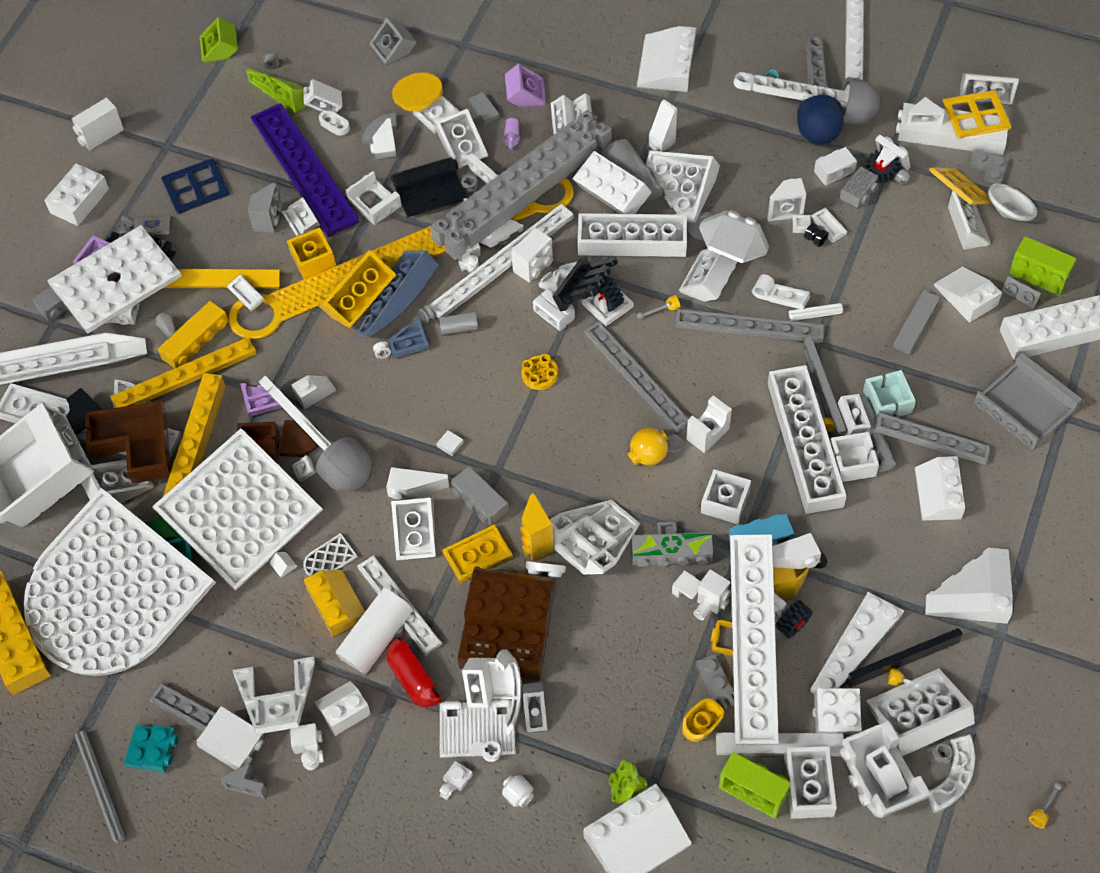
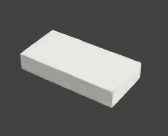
M826 207L811 215V220L819 225L821 230L825 229L829 232L828 239L832 243L847 235V230Z
M241 275L227 286L251 312L265 301Z

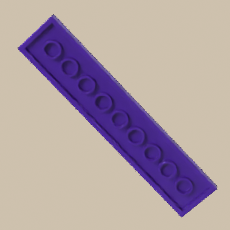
M281 103L250 116L257 131L300 196L305 199L327 237L359 223V218Z

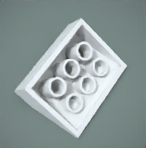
M677 26L645 35L637 87L688 92L695 45V27Z
M940 669L866 701L878 724L889 721L899 738L897 749L901 756L975 724L973 705ZM920 683L922 686H914V684Z
M657 784L583 829L585 840L607 873H648L692 845L670 803Z

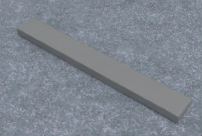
M677 309L675 328L804 341L805 338L812 337L813 343L822 344L825 326L823 324Z
M600 321L584 330V334L675 434L687 428L689 418Z

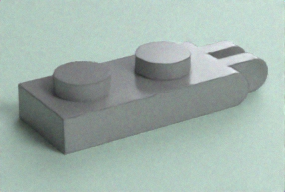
M715 654L696 661V667L713 700L720 703L723 710L727 708L725 700L728 701L730 706H733L734 700L732 697H734V691Z

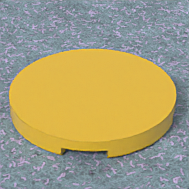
M414 73L405 76L395 84L392 90L394 103L406 111L427 109V106L435 101L438 102L443 94L440 79L430 73Z

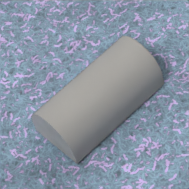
M475 312L439 318L441 335L478 330Z

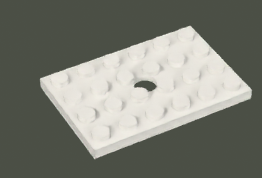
M140 225L47 281L88 334L182 276L170 259ZM111 273L121 274V279L118 282L107 280Z

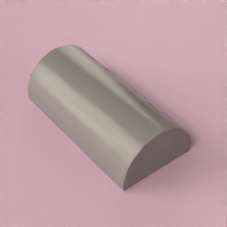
M615 140L603 149L600 154L601 156L645 183L652 193L642 205L663 197V191L628 140Z

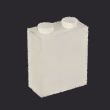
M107 97L72 118L74 126H72L73 130L79 136L77 137L78 142L89 151L124 130L116 107Z
M222 706L197 740L199 748L234 770L251 763L253 759L251 755L255 750L258 752L264 743L263 733L256 734L251 724Z

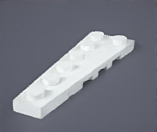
M868 592L812 685L810 692L814 693L816 689H840L846 682L848 674L855 671L860 663L867 658L872 649L879 644L885 634L902 617L904 610Z

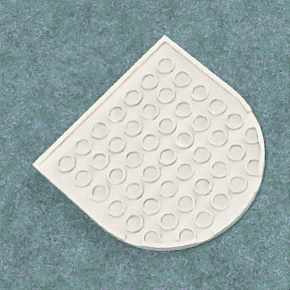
M101 488L37 560L33 567L34 572L30 582H27L24 616L35 645L52 662L77 674L90 676L109 675L127 670L153 654L216 582Z

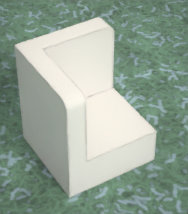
M684 570L672 585V594L679 598L683 593L688 598L693 599L698 593L701 581Z

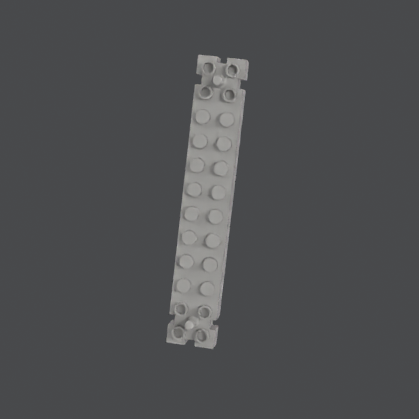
M586 110L578 116V122L571 121L448 212L446 220L440 218L430 226L431 239L440 247L445 245L446 253L454 260H457L466 253L468 245L472 248L583 165L593 151L597 152L598 148L603 150L612 142V128L603 121L597 122V117L589 110Z

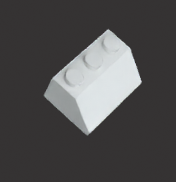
M963 73L960 84V96L996 90L1002 104H1012L1019 79L1007 76ZM991 98L976 101L992 103Z
M709 249L701 250L679 291L704 302L716 300L721 295V291L728 282L731 272L736 268L735 265L738 261Z
M936 457L915 467L922 521L962 519L965 511V502L958 457Z

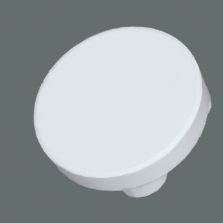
M526 561V569H529V574L542 575V571L548 572V576L562 577V574L566 572V566Z

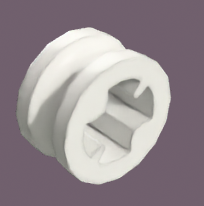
M378 342L373 346L376 358L384 359L390 356L391 349L388 342Z
M496 741L485 742L482 746L483 758L488 762L497 761L501 756L500 745ZM490 747H493L495 750L494 755H490L486 751H489Z

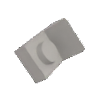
M250 763L222 777L221 782L226 789L265 799L267 789L263 782L259 779L251 778L253 768Z

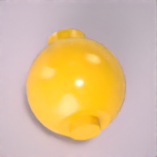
M652 427L642 428L633 435L630 441L631 451L627 455L635 466L639 463L646 466L656 465L667 455L668 443L666 441L669 438L663 430L659 432L656 428Z

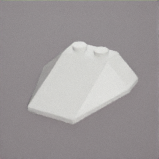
M726 210L702 220L699 229L709 250L740 263H745L767 254L769 249L768 242L760 224L756 223L755 219L750 217L744 218L739 216L740 214L736 211Z
M613 500L558 513L549 519L553 528L554 549L582 574H603L615 566L631 541L632 535L635 534L640 526L636 519Z

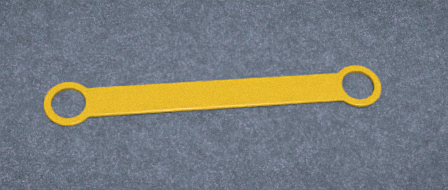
M566 177L559 182L565 189V195L560 202L553 205H540L534 201L512 217L511 220L517 222L536 213L549 214L560 204L567 207L574 195V189L569 179ZM429 226L374 249L372 252L392 270L404 251L426 250L431 257H435L446 252L445 245L440 247L431 239ZM362 255L268 295L260 294L265 299L262 303L268 304L274 311L273 320L263 329L251 331L242 328L238 324V313L245 305L240 300L236 301L228 315L230 328L242 338L261 339L269 336L277 330L281 322L318 307L320 302Z

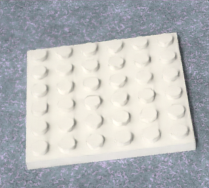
M242 429L237 431L153 506V509L235 591L323 511Z

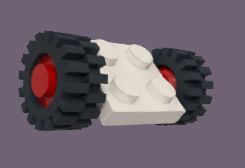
M774 593L775 620L778 619L775 627L788 639L792 638L805 626L813 612L801 600L795 601L794 604L790 605V608H787V603Z

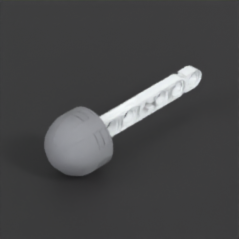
M738 72L733 81L734 86L739 89L753 90L759 93L803 101L815 95L832 96L842 105L844 123L854 125L864 124L873 119L880 107V96L877 89L865 80L851 77L846 78L841 90L761 75L752 76V74Z
M266 376L258 381L324 450L318 459L316 472L330 487L338 491H353L360 488L368 480L371 470L370 457L354 438H341L331 444Z

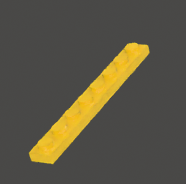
M246 337L111 395V400L116 408L143 404L201 379L203 373L212 374L256 355V349L249 338Z

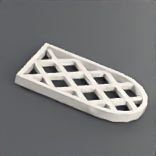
M340 533L310 552L304 560L303 567L306 574L311 576L313 571L328 570L324 569L325 563L332 564L331 570H340L357 559L358 556ZM329 546H336L335 552L328 551ZM339 547L346 548L345 554L338 553ZM348 548L350 549L352 554H347ZM318 553L325 554L323 560L317 559ZM327 554L334 555L333 561L326 560ZM344 556L343 562H336V557ZM307 561H313L312 567H306ZM316 562H322L321 568H314Z

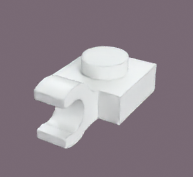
M455 761L443 777V781L446 783L439 790L441 792L440 796L448 800L455 788L461 792L473 776V772Z

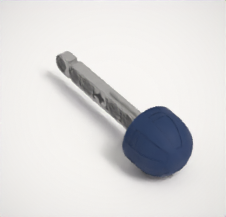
M809 37L805 46L807 52V84L828 88L826 84L824 53L822 51L823 43L818 37ZM815 95L804 100L797 110L800 133L814 144H825L836 139L844 123L841 103L829 95Z

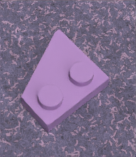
M246 383L240 384L249 417L283 408L262 385L251 387L247 386Z

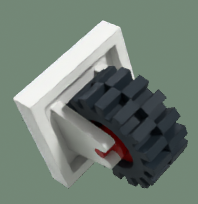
M879 134L875 139L877 145L875 154H870V158H867L868 163H866L869 172L871 171L878 175L879 183H882L883 180L887 183L888 179H891V181L894 179L893 176H896L900 168L908 171L911 166L908 151L902 146L898 147L893 144V140L886 136L884 138Z
M608 276L603 277L604 284L596 287L598 290L597 294L587 299H582V305L605 327L634 307V303Z

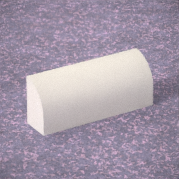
M384 587L336 650V654L342 661L366 675L393 639L395 633L413 612L412 607L398 595Z

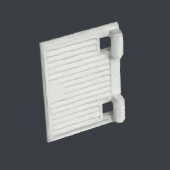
M494 699L488 707H468L467 702L459 701L442 702L440 704V758L483 756L482 746L487 741H496L500 745L501 755H516L515 725L509 734H506L505 728L512 700ZM497 707H507V714L497 715ZM457 709V716L447 717V710ZM490 747L489 751L486 752H489L490 755H494L495 750L493 749V747Z

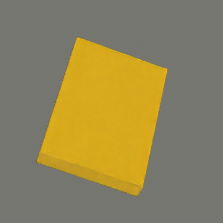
M495 524L442 549L460 584L471 579L475 566L492 569L513 558L511 550Z

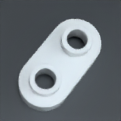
M330 110L320 113L319 122L322 127L339 136L349 132V122L345 118Z

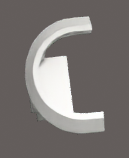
M502 649L496 658H469L462 669L468 707H488L492 699H512L511 710L505 722L506 734H509L518 719L521 706L522 686L517 661L506 649Z

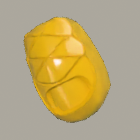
M710 698L703 699L687 712L682 724V732L686 739L691 742H699L705 739L724 716L723 708Z

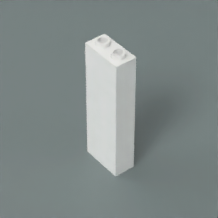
M904 103L903 110L899 109L898 120H901V122L897 123L896 133H899L898 141L969 151L978 150L997 155H1003L1008 130L958 139L945 108H942L945 111L942 124L907 125L909 110L916 104ZM954 110L956 115L971 113L967 111ZM996 115L982 116L985 126L1001 124L999 117ZM974 117L958 120L962 130L978 128Z

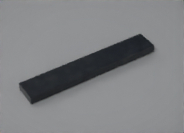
M960 628L954 629L852 671L848 674L846 682L849 688L890 672L891 668L897 669L960 643L963 633Z

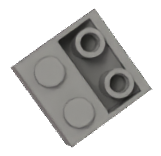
M271 183L251 195L247 210L253 231L274 233L276 226H279V213L283 211V202L280 201V191H278L276 183Z

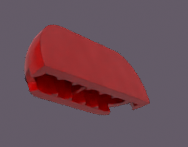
M401 637L396 638L387 649L386 659L390 669L410 699L422 707H431L442 702L441 697L433 688V682L405 640H402Z

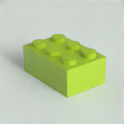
M1024 236L1016 250L1009 274L1044 288L1051 293L1061 295L1077 258Z
M732 752L724 766L719 781V788L774 819L777 818L783 807L791 785L783 775H775L766 766L755 764L744 754H736L735 752Z

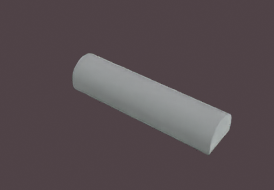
M862 397L861 401L871 425L868 432L878 460V471H888L896 465V462L884 434L874 431L876 416L869 399Z

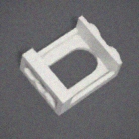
M374 171L365 175L346 190L348 202L374 226L401 207L400 195L396 191L391 194L376 180ZM367 191L376 193L382 199L381 202L371 209L360 200L361 195Z

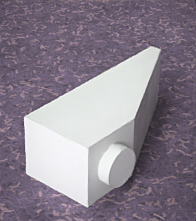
M666 100L661 101L649 134V146L654 151L666 152L676 143L677 108Z
M391 467L386 487L388 497L396 500L410 499L449 488L448 474Z
M809 533L772 546L773 567L803 569L816 566L820 562L821 552L812 534Z

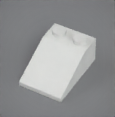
M468 109L436 121L435 129L449 157L456 159L458 168L468 165L467 156L471 153L480 160L488 157Z
M964 267L934 283L936 289L969 323L998 306L1002 292L990 280Z
M126 459L91 465L94 473L81 482L90 500L102 488L119 503L134 498L154 487L152 481L132 484L127 473Z
M433 498L391 501L396 560L436 557Z

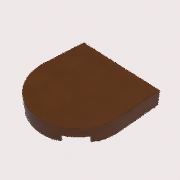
M284 420L279 449L280 456L304 457L318 448L319 445L295 420Z

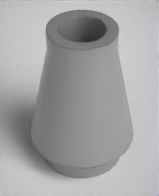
M163 312L155 318L156 326L168 338L177 331L172 315H169L167 312Z

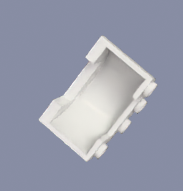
M889 721L843 739V748L840 749L841 756L846 761L850 773L848 776L849 782L859 792L858 797L862 806H867L874 816L878 818L885 817L931 796L921 776L913 777L897 749L899 738ZM884 745L896 762L908 790L890 800L866 765V756Z

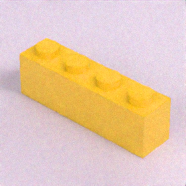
M209 301L158 348L161 359L173 368L186 364L194 354L198 353L207 342L213 339L215 334L226 327L228 323L226 312Z

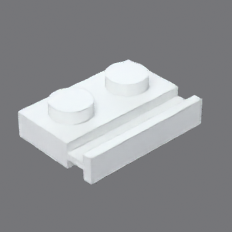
M303 197L290 205L289 209L282 211L296 236L312 231L320 225Z

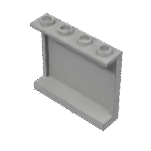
M1021 353L1017 357L1015 364L982 393L980 391L977 392L974 403L979 409L987 412L994 421L1003 425L1009 433L1018 437L1024 445L1034 450L1078 409L1082 399L1024 353Z

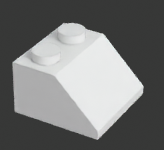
M802 178L784 180L770 196L768 222L792 219L793 215H803L806 192Z
M351 681L314 702L334 736L371 715L368 704Z

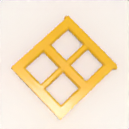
M996 90L944 98L942 100L958 139L1011 129V124ZM991 98L994 109L979 111L975 101ZM967 102L971 113L956 115L952 105ZM997 113L1001 124L985 126L982 116ZM974 117L978 128L962 130L958 120Z
M930 168L932 174L970 205L992 204L989 195L956 168Z

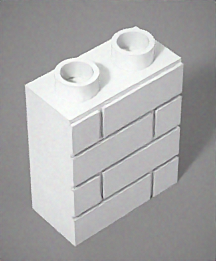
M44 403L39 404L0 435L1 524L8 521L20 527L28 525L41 512L46 511L59 498L65 496L77 484H80L94 473L66 416Z

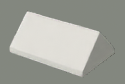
M952 191L948 209L963 250L990 245L991 242L976 204L970 205L956 192Z

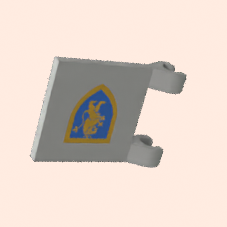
M124 215L121 218L122 221L126 220L129 222L122 225L123 228L120 229L121 234H127L132 231L128 228L133 225V229L142 225L150 236L170 234V216L133 218Z

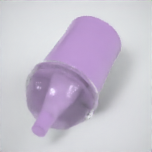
M515 118L507 119L505 124L503 141L509 146V150H512V147L516 146L520 141L519 120Z

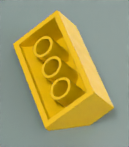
M371 250L363 253L318 306L332 319L351 328L396 274Z

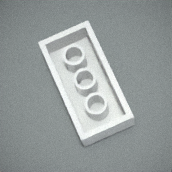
M593 151L573 177V180L580 188L619 214H636L652 193L645 183Z

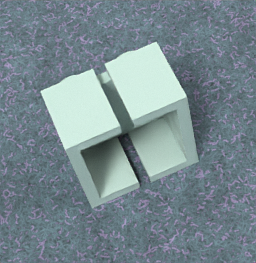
M902 370L885 374L883 388H881L882 375L865 380L863 393L869 399L876 418L879 412L891 416L895 414L896 417L913 413L916 401Z

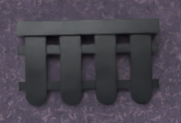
M586 256L581 257L552 296L560 312L566 311L575 300H584L597 294L598 290L596 287L604 284L603 277L611 274L610 267L618 264L617 258L610 256L606 259L594 260L590 263Z

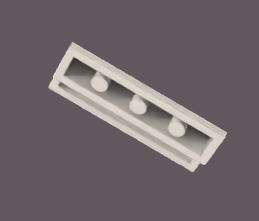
M585 93L574 101L563 95L551 102L554 134L571 121L578 122V116L586 110L591 112L589 95Z

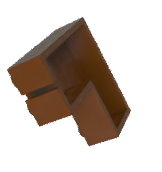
M162 401L85 413V427L87 429L86 446L92 457L126 452L127 473L132 484L169 478L171 469L167 413Z

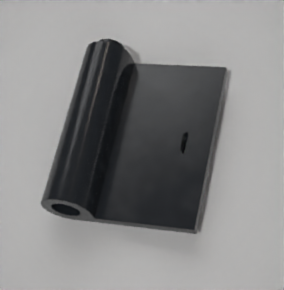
M448 157L391 174L394 188L400 195L401 204L407 218L462 202L465 198L467 199L456 173V170L459 169L456 159Z

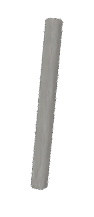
M82 730L75 734V738L112 839L118 844L125 840V835L88 735Z

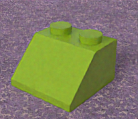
M217 17L199 37L203 62L228 59L238 49L235 24L220 17Z

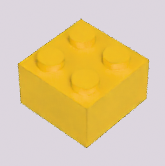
M320 227L287 240L290 254L303 279L336 266L333 252Z

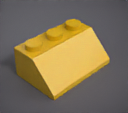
M533 493L528 499L521 518L522 527L520 528L523 535L521 537L523 543L522 550L526 557L530 556L532 562L554 552L552 523Z
M321 570L303 579L306 589L332 637L354 627L365 613L342 570Z

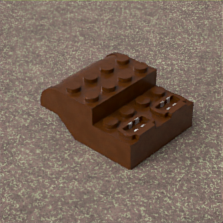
M475 566L464 611L465 624L457 658L459 668L463 669L469 658H496L502 649H506L517 661L521 677L540 680L550 626L556 577L529 575L515 571L492 570Z

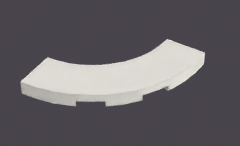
M970 734L952 739L949 742L954 754L951 771L940 785L929 790L931 796L928 799L934 813L942 811L955 803L965 792L972 779L975 765V749Z

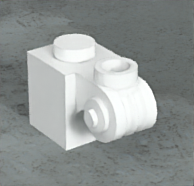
M479 243L472 248L468 245L466 253L458 258L462 271L466 270L471 273L479 267L478 257L481 256Z
M316 724L299 725L298 728L290 729L291 747L294 754L303 753L301 761L305 769L315 770L320 763H324L323 750H319V743H322V732L317 729Z

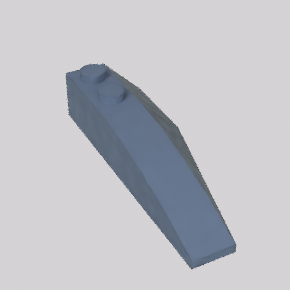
M426 250L403 252L392 268L396 276L378 295L377 302L372 303L370 307L371 314L365 317L357 332L359 337H370L398 317L417 295L424 290L426 283L435 274V270L439 266Z

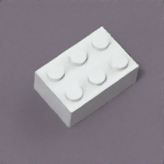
M75 164L44 201L51 214L79 226L106 194L109 187L103 175Z
M829 746L786 748L784 762L786 778L791 783L788 793L791 819L834 817L837 806Z

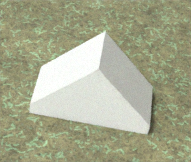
M924 97L909 110L907 125L942 124L945 111Z

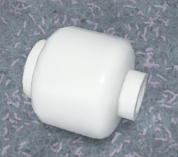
M511 775L503 782L502 795L514 807H525L533 799L534 788L522 775L515 777Z

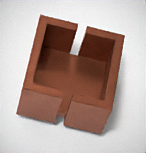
M276 421L237 423V431L242 429L278 464L279 431Z

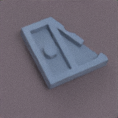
M419 316L413 319L414 322L411 325L403 327L398 334L388 340L394 359L429 349Z

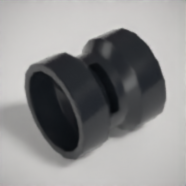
M816 223L810 224L804 233V238L808 241H813L817 247H821L829 236V232L825 229L821 230Z

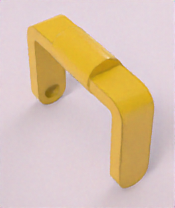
M718 620L716 627L712 629L710 640L713 642L712 651L733 655V650L716 647L720 637V626L732 628V622Z

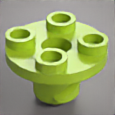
M622 760L616 772L612 773L609 777V785L612 786L611 800L614 803L622 805L629 801L632 796H637L647 790V780L637 774V768L633 762Z

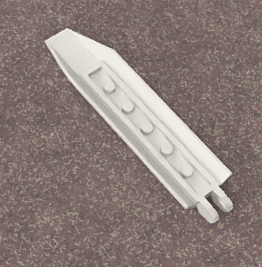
M101 333L0 353V385L110 364L146 355V339Z

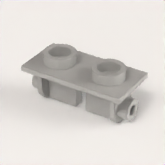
M1011 276L1007 277L1001 290L1032 308L1035 307L1037 301L1043 295L1040 290L1037 291Z

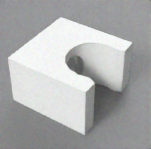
M713 395L708 400L706 411L699 419H696L694 416L688 419L687 440L703 453H706L730 429L732 409Z

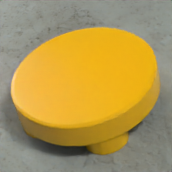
M548 354L533 356L523 361L521 377L526 386L534 390H545L556 383L559 376L558 366Z

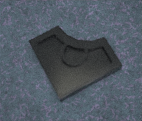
M79 388L66 398L69 404V413L66 418L77 436L86 429L85 413L103 409L82 388Z

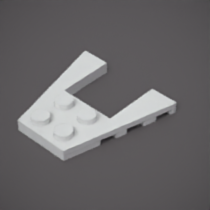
M314 657L294 660V691L255 697V673L253 667L233 670L234 678L256 734L299 727L315 667Z

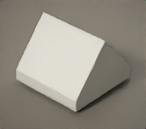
M276 552L270 561V565L281 578L297 567L286 552Z

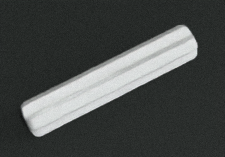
M841 303L808 307L803 310L794 309L789 310L788 316L790 321L842 314L843 306Z

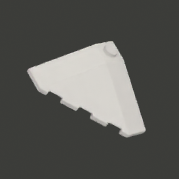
M649 151L645 166L653 174L655 181L663 190L667 203L671 208H674L676 211L675 215H687V222L695 223L716 181L720 165L713 156Z
M988 547L982 552L980 557L976 560H971L962 567L959 573L955 576H950L941 583L937 590L926 595L925 615L1008 624L1012 615L1009 549Z

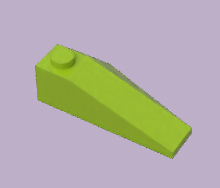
M250 68L246 70L250 83L293 113L297 114L307 106L304 105V86Z

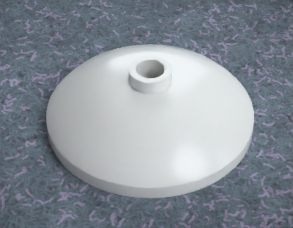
M995 183L989 188L990 201L1003 217L1025 222L1031 221L1037 216L1038 212L1034 203L1019 190L1001 183Z

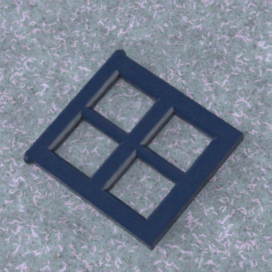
M213 158L161 177L177 214L229 196L227 187ZM209 167L213 177L197 182L193 173ZM187 176L190 185L175 191L170 181ZM216 181L220 191L203 196L200 187ZM193 190L197 199L181 205L177 195Z

